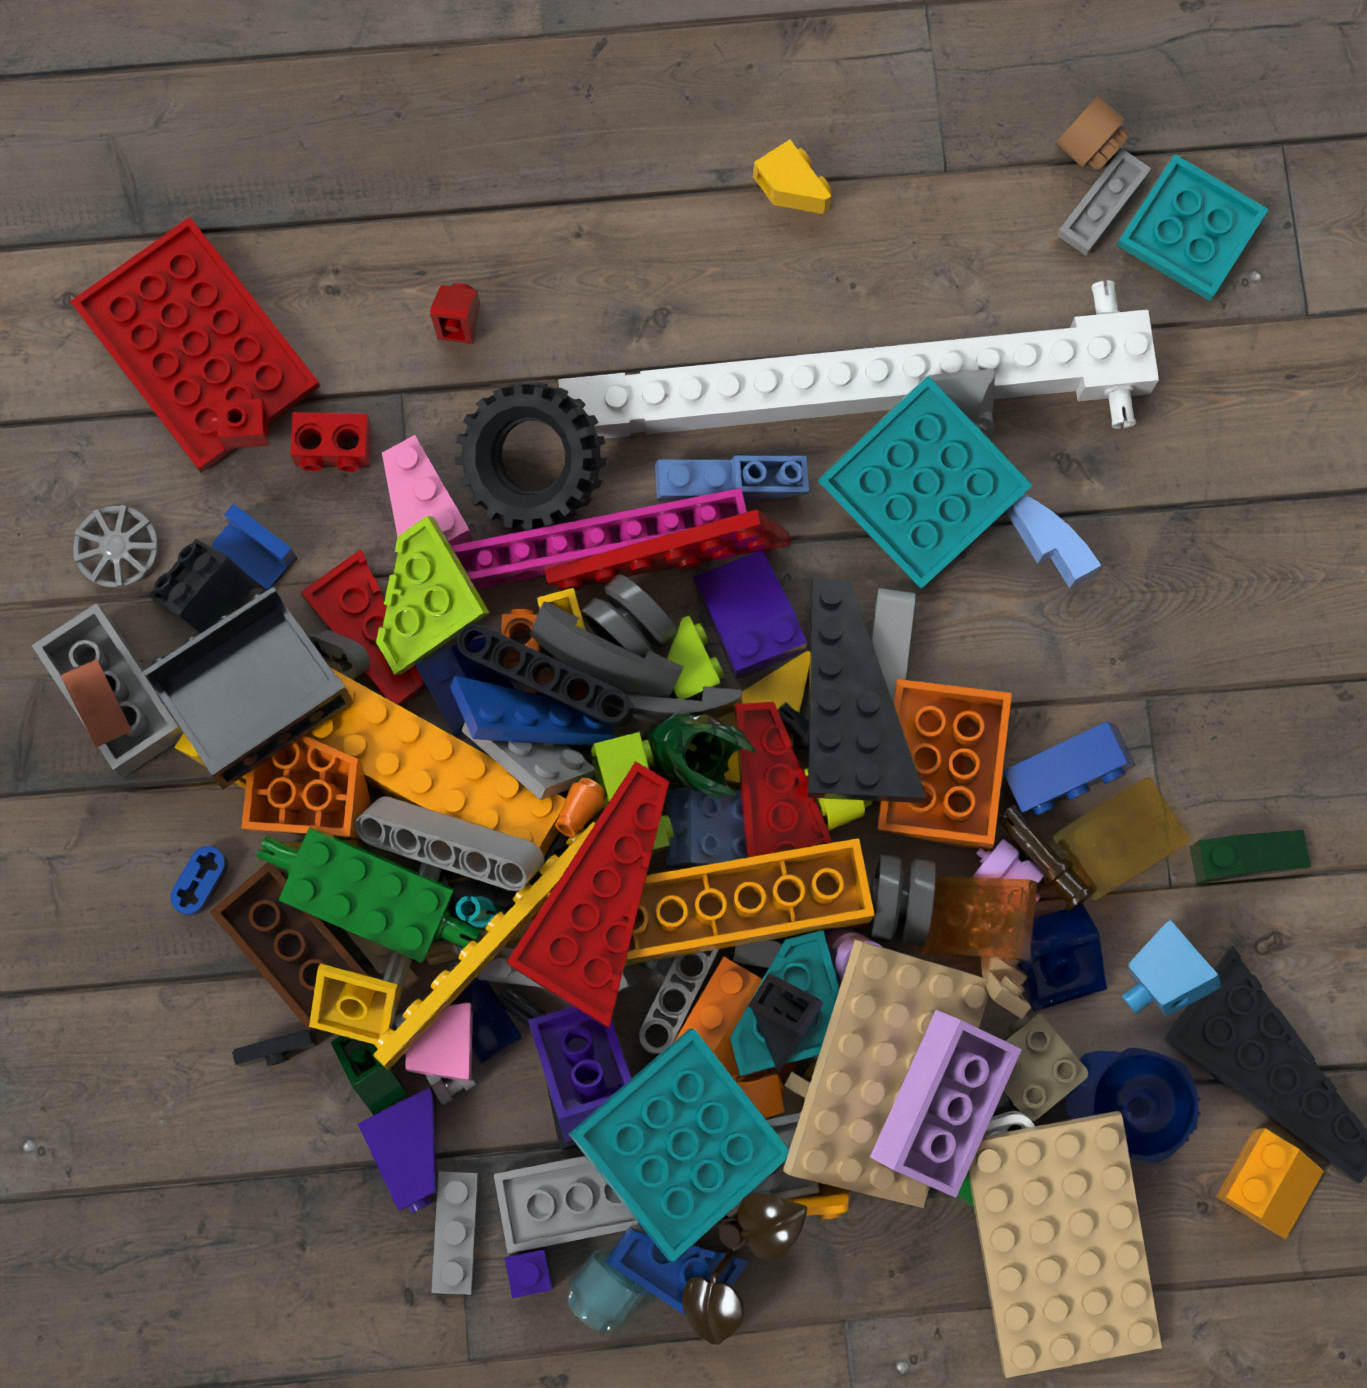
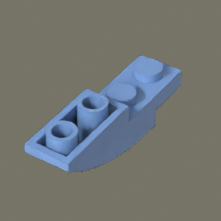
M734 456L731 460L658 459L655 463L657 500H683L742 488L744 502L779 499L809 493L807 456Z

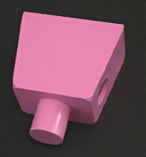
M471 1003L450 1005L404 1053L406 1054L405 1066L407 1071L464 1082L472 1081L473 1006Z

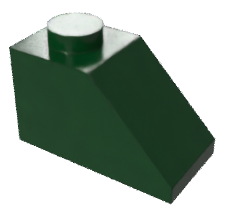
M339 1036L330 1042L351 1086L373 1116L407 1095L394 1068L391 1067L387 1070L373 1056L378 1050L374 1044L345 1036Z

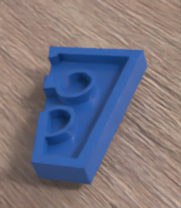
M628 1228L606 1262L685 1315L682 1306V1294L687 1282L694 1276H702L710 1281L711 1274L727 1253L692 1245L678 1259L670 1262L646 1232ZM734 1256L719 1276L718 1283L724 1282L733 1287L749 1261L745 1258Z

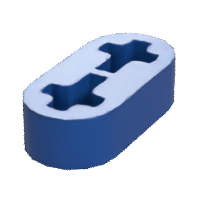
M203 846L197 849L191 856L170 894L173 908L181 914L195 916L207 907L228 868L226 856L220 850L212 846ZM213 854L216 855L214 862L218 864V868L215 871L208 870L203 879H199L204 871V866L200 864L203 857L210 859ZM198 882L199 885L194 893L199 898L196 905L189 903L184 908L185 901L180 897L183 891L191 892Z

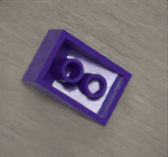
M763 550L693 577L735 680L805 652L807 646L805 636L794 610Z
M574 1006L528 1020L564 1142L572 1141L573 1139L569 1136V1133L631 1080L612 1020L610 1027L607 1028Z

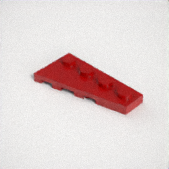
M362 549L301 591V597L328 630L354 640L366 649L370 658V668L364 674L384 698L401 706L424 689V683L415 665L403 674H394L376 643L379 627H383L387 605H384L381 590L369 569Z

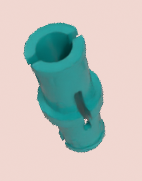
M464 896L456 905L458 917L463 921L467 920L472 926L478 928H486L491 919L500 911L505 914V910L501 905L495 904L490 898L483 896H471V898ZM468 909H469V910H475V912H474V913H470V912H468ZM487 912H494V915L487 914Z

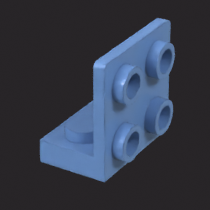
M687 786L668 790L667 815L672 825L674 837L670 838V846L666 849V866L709 865L746 858L741 791H737L738 794L736 796H722L719 799L701 791L696 792Z

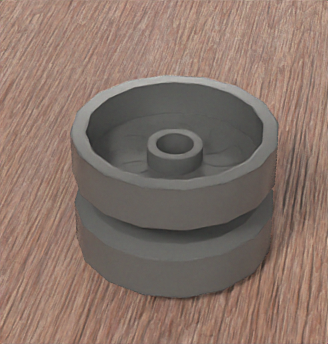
M618 574L605 587L606 597L610 603L594 598L581 611L585 622L598 637L643 658L646 657L648 651L653 652L649 642L664 647L677 634L675 625L659 605L633 581L621 574Z
M879 855L875 879L872 880L870 892L875 915L870 921V940L890 942L895 936L898 919H901V937L904 943L918 946L926 945L935 890L934 861L914 859L909 865L906 882H903V863L900 857Z

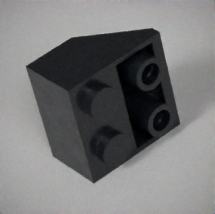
M195 539L192 544L185 546L181 550L178 560L172 568L157 579L153 591L148 596L192 631L201 634L215 625L222 616L233 613L257 582L229 557Z

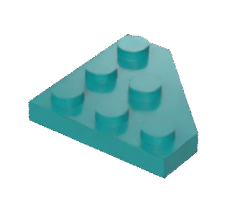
M823 930L785 940L762 980L763 982L768 973L824 1002L785 1064L819 1056L840 989ZM747 1006L730 1036L740 1077L775 1067L754 1013Z

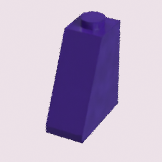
M427 1088L358 1123L398 1211L409 1208L411 1214L432 1204L430 1196L437 1193V1104L435 1092L433 1089Z

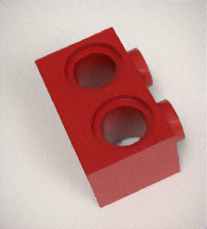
M292 412L290 456L295 465L300 466L302 470L313 472L321 471L323 467H337L338 470L344 472H357L360 470V467H370L372 424L368 414ZM312 437L322 439L317 448L311 450L304 448V444L308 439ZM356 438L359 440L358 445L354 449H341V445L346 439Z

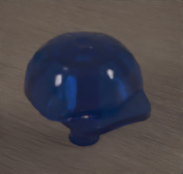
M1127 1048L1122 1052L1094 1051L1084 1054L1079 1059L1088 1070V1077L1067 1094L1065 1105L1068 1116L1073 1120L1119 1111L1123 1118L1129 1158L1149 1163L1162 1162L1181 1148L1185 1142H1188L1190 1134L1197 1130L1196 1125L1201 1115L1199 1112V1101L1201 1099L1194 1085L1192 1075L1184 1063L1175 1058L1142 1048Z

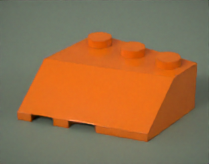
M304 735L247 773L241 829L259 833L306 836L308 828L314 827L340 839L361 840L355 831V821L371 806L361 759Z

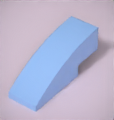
M1023 494L1006 510L1037 564L1051 557L1069 589L1094 576L1101 567L1095 555L1078 534L1053 511L1033 498Z

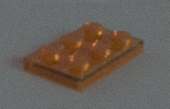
M935 876L929 934L926 945L922 946L921 952L929 955L1029 960L1037 882L1030 879Z

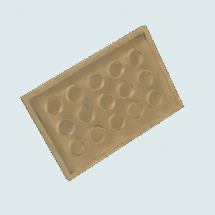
M855 939L783 1172L790 1176L924 1208L930 1186L890 1169L870 1158V1155L935 1010L979 1028L989 997L986 989L988 979Z
M1119 1111L983 1136L968 1170L1004 1376L1010 1378L1162 1348L1122 1114Z

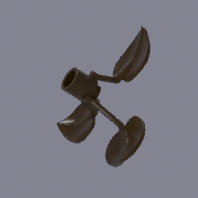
M757 1191L747 1195L742 1200L736 1213L729 1217L725 1215L716 1223L720 1225V1240L725 1246L729 1247V1251L711 1274L710 1281L702 1276H694L687 1282L682 1294V1306L687 1321L701 1338L711 1344L719 1345L733 1335L741 1326L744 1316V1305L739 1293L730 1284L718 1283L719 1276L732 1258L740 1252V1248L749 1243V1247L754 1255L766 1260H773L783 1256L791 1249L802 1231L807 1214V1206L791 1202L774 1193Z

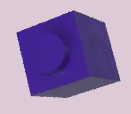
M547 1248L505 1257L512 1298L545 1292L554 1288Z

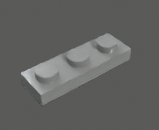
M1121 148L1061 226L1057 236L1087 256L1149 175L1151 168Z
M438 1172L431 1293L471 1295L473 1292L479 1173Z

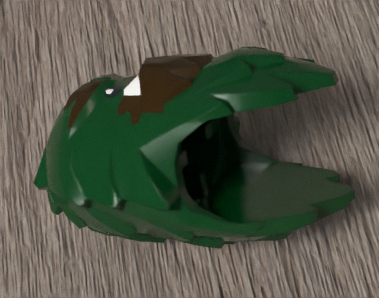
M677 712L648 733L654 765L659 772L662 773L664 771L670 778L679 783L682 782L696 792L701 791L719 799L722 796L732 797L738 794L737 791L727 785L724 773L730 770L727 763L732 754L741 749L756 754L757 750L746 738V734L735 726L726 725L717 718L707 714L695 716L684 712Z

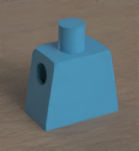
M1169 920L1130 961L1128 968L1137 984L1125 992L1121 998L1135 1015L1154 1002L1163 1014L1168 1016L1218 990L1222 985L1215 970L1174 923Z

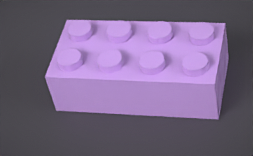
M935 1010L870 1158L896 1172L956 1198L1022 1049L958 1018Z

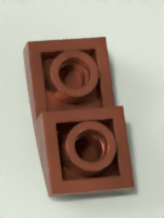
M97 659L60 675L95 747H99L132 731Z

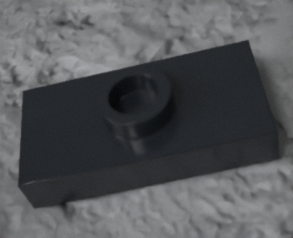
M304 1029L236 1048L232 1051L234 1063L237 1066L243 1067L265 1060L267 1066H272L289 1061L290 1053L315 1047L317 1042L314 1032Z

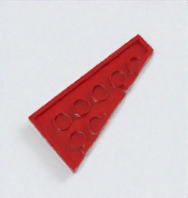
M757 509L544 569L547 584L561 591L570 588L578 591L583 589V585L611 582L618 574L630 577L677 567L679 570H689L700 566V563L726 560L734 556L755 553L761 550L765 551L791 546L789 531Z
M774 701L735 704V725L746 734V738L757 749L756 754L745 749L738 750L746 858L833 843L816 801H814V798H808V781L791 746L792 743ZM862 923L845 927L858 928L869 926L867 923Z
M637 761L634 762L506 962L507 965L607 1028L610 1027L669 786V781Z

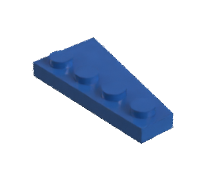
M459 676L454 677L450 686L472 739L593 746L594 743L614 739L615 737L611 726L546 696Z

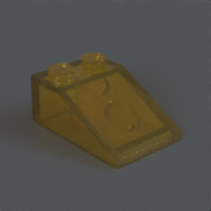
M1149 776L1088 812L1053 836L1059 848H1063L1062 853L1068 855L1067 860L1074 864L1073 869L1087 886L1092 885L1096 889L1091 895L1094 901H1097L1191 841Z

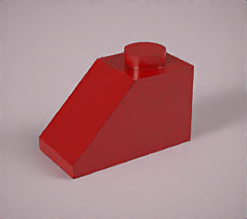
M463 283L440 286L430 309V316L437 339L473 344L480 308L478 290Z

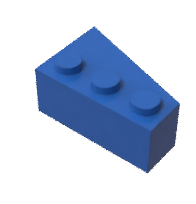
M1107 721L1005 769L1003 773L1021 812H1033L1034 816L1037 817L1056 808L1055 801L1068 796L1069 800L1081 797L1091 791L1089 786L1104 781L1105 784L1125 776V771L1136 765L1117 725Z

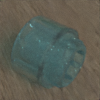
M594 1250L569 1282L571 1293L568 1295V1305L573 1313L585 1324L599 1332H607L614 1326L622 1327L647 1296L648 1290L609 1265L606 1261L611 1254L602 1250Z

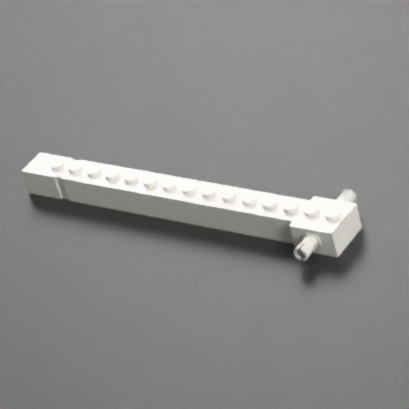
M1107 280V287H1104L1103 281L1091 286L1096 315L1074 317L1070 328L646 370L640 371V374L633 375L616 373L558 379L559 388L568 391V396L573 399H581L586 404L583 408L588 416L595 415L599 422L594 425L597 435L604 436V439L631 436V433L639 432L656 434L891 410L918 385L919 376L994 369L995 372L994 399L1076 391L1078 402L1109 398L1112 428L1120 429L1121 423H1123V428L1136 424L1131 396L1151 394L1159 381L1149 311H1118L1115 282Z

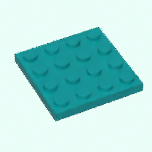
M929 375L915 386L818 479V482L921 589L1033 486Z
M694 1028L688 1029L569 1133V1136L670 1262L678 1259L786 1161L789 1149Z

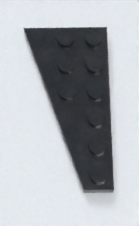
M812 579L808 798L925 803L926 796L851 581Z
M1230 946L1214 968L1222 986L1218 990L1188 1005L1163 1040L1354 1183L1360 1184L1367 1175L1366 1128L1336 1091L1337 1088L1329 1077L1326 1078L1314 1061V1056L1280 1009L1274 1006L1263 991V986L1259 980L1250 973L1242 962L1241 956L1235 947Z

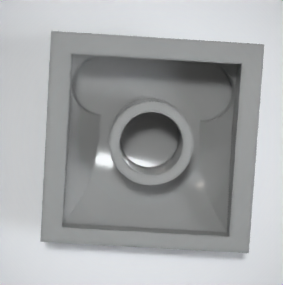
M994 369L929 375L987 437L993 433L995 428L992 416L995 385ZM925 375V376H919V382H918V384H919L927 375Z

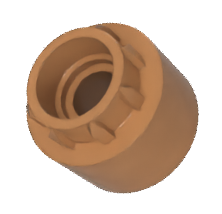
M1098 95L1057 140L1056 144L1081 167L1088 163L1095 170H1100L1129 136L1128 131L1121 126L1125 119Z

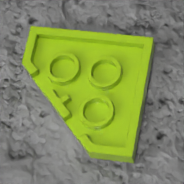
M434 516L424 517L397 537L395 552H398L394 574L389 576L384 605H387L383 627H379L376 640L394 674H403L459 635L464 627L475 624L490 613Z

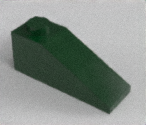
M1304 830L1242 834L1204 839L1189 846L1196 884L1311 867Z

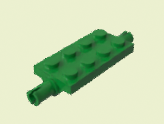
M314 827L308 828L303 843L298 849L274 840L267 835L260 845L263 849H259L257 852V859H262L288 871L287 875L289 876L279 901L418 962H425L435 939L443 938L465 948L471 941L475 940L477 942V937H480L481 928L474 927L450 916L451 912L448 911V907L455 892L454 888Z

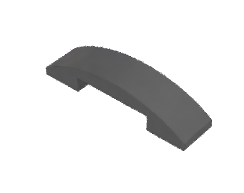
M545 601L543 602L530 635L556 658L570 667L620 690L642 696L670 697L683 670V666L651 651H648L645 658L577 627L576 624L579 617Z
M703 687L702 701L630 695V692L623 691L634 704V717L656 722H663L677 712H684L695 716L707 714L719 718L734 712L735 704L743 703L742 690ZM612 699L607 704L620 712L624 709V701L622 699Z

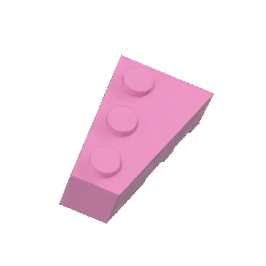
M415 435L382 452L397 537L424 517L434 516L451 546L473 541L467 524Z

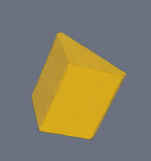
M320 963L317 970L309 1027L375 1045L377 1040L388 1029L392 1028L403 987Z

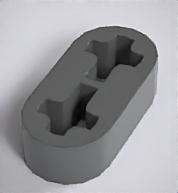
M324 630L309 638L328 666L350 679H354L369 670V655L366 649L358 642L330 630Z

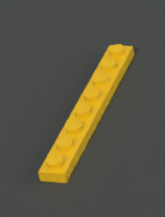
M594 822L586 829L583 827L575 837H569L566 842L569 848L560 857L554 854L545 862L539 871L542 876L533 886L527 883L516 893L512 899L516 904L506 914L500 911L491 919L485 928L488 933L479 943L473 940L461 951L458 956L461 962L451 972L445 969L438 975L430 986L433 989L432 993L423 1002L418 998L407 1008L403 1014L406 1020L396 1031L392 1028L388 1029L377 1040L374 1046L378 1050L373 1056L380 1064L389 1070L541 909L548 898L547 893L552 892L595 825Z

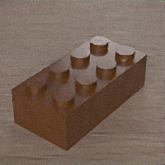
M268 862L214 907L210 913L306 1028L311 1032L317 1033L320 1030L309 1027L317 970L320 963L368 977L371 976L322 919L279 901L287 877L278 866Z

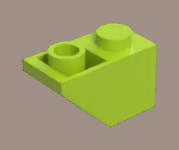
M690 616L682 618L667 659L683 666V670L672 691L674 699L698 701L702 699L703 687L721 688L719 679L724 678V673L717 658L713 657L710 659L704 648V645L709 644L701 624L694 625Z

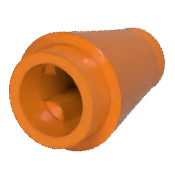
M581 778L578 783H573L558 820L555 823L558 831L565 836L575 837L605 806L606 792L603 787L588 778Z

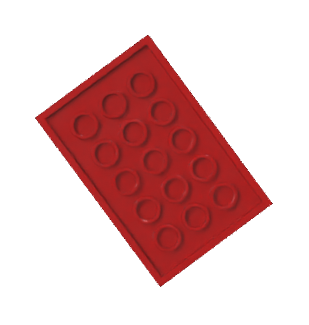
M191 217L185 219L70 301L200 473L235 449H225L218 437H214L212 434L211 415L217 414V401L262 398L268 409V421L270 424L321 387L319 381Z

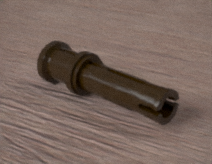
M1016 805L1007 809L1005 816H999L997 822L1002 825L1043 872L1044 884L1047 887L1052 886L1067 903L1065 908L1069 912L1079 907L1096 891L1092 885L1087 886L1072 869L1074 864L1066 858L1062 860L1021 814Z

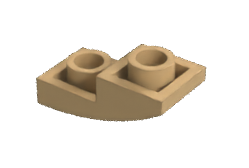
M986 942L981 948L982 976L988 979L986 989L993 1001L1022 1019L1031 1006L1022 995L1025 989L1021 985L1027 979V976L1018 966L1021 960L1006 947L1002 946L998 950Z

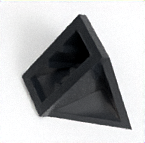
M768 973L748 1007L754 1013L779 1074L824 1002Z

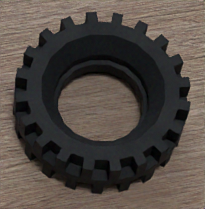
M542 383L520 384L500 388L493 391L494 395L489 398L480 399L476 403L478 406L474 414H467L463 420L468 426L465 434H458L456 443L463 446L462 456L455 457V465H463L465 477L459 479L462 487H470L474 495L469 500L474 506L482 505L487 510L484 516L490 520L500 519L504 521L503 526L524 527V530L536 529L558 524V522L577 515V510L587 506L593 500L590 497L592 491L600 488L603 481L598 478L600 468L606 467L607 458L601 457L600 445L606 443L604 436H598L594 425L599 423L595 415L588 416L583 409L586 404L581 399L571 398L567 395L568 391L563 388L549 387L548 384ZM528 420L540 421L552 427L561 438L565 450V465L560 477L550 487L540 491L527 490L515 484L506 473L502 461L503 444L508 433L518 424Z

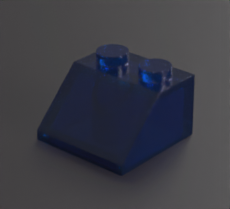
M486 637L473 639L470 642V651L477 653L483 650L486 645ZM458 644L448 646L415 664L456 738L464 734L462 728L465 720L450 688L455 676L515 689L508 678L467 658L459 650Z
M1083 904L1071 912L1063 909L1009 926L1014 954L1021 960L1018 966L1027 976L1023 983L1034 1012L1107 990L1099 931Z

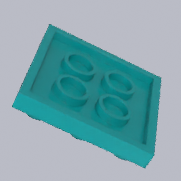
M1174 154L1116 246L1208 301H1211L1269 209Z

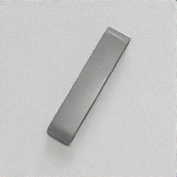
M878 588L871 641L894 704L897 679L906 680L916 594L913 592Z
M384 796L378 798L355 821V831L358 837L371 846L507 890H521L542 868L544 863V856L540 848L530 841L391 797Z
M720 949L676 956L639 1032L640 1044L646 1052L659 1055L675 1041ZM691 956L698 958L703 966L701 973L695 977L683 974L680 969L683 959ZM671 991L680 992L685 998V1006L678 1012L668 1011L663 1005L664 996ZM653 1026L663 1027L668 1033V1040L661 1047H652L645 1039L646 1032Z

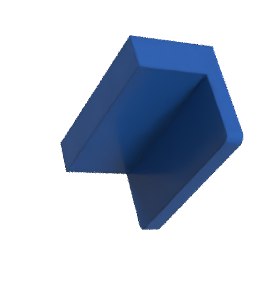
M232 504L224 514L229 524L213 541L212 548L229 557L265 590H269L277 583L297 557L292 548L235 504Z

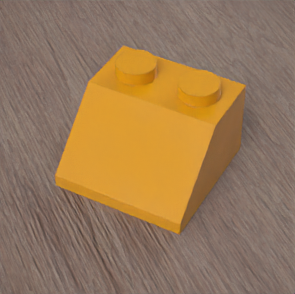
M1266 1128L1254 1129L1216 1197L1281 1238L1287 1239L1324 1170L1300 1149Z

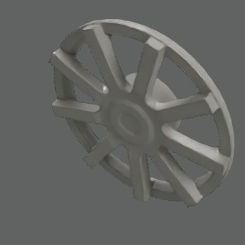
M110 506L100 510L96 509L83 521L79 529L75 531L73 544L74 560L85 577L100 586L119 588L131 585L144 577L155 562L158 551V539L155 529L143 514L127 506ZM119 513L115 530L111 531L103 516ZM126 515L133 516L140 521L126 533L123 532ZM96 520H98L104 532L103 537L86 532ZM147 528L151 543L131 542L133 536ZM83 538L99 544L98 548L81 553ZM132 550H151L150 557L145 566L131 556ZM98 555L103 556L93 573L87 569L83 562ZM127 560L139 573L123 580L121 563ZM109 562L114 563L116 581L100 579V575Z

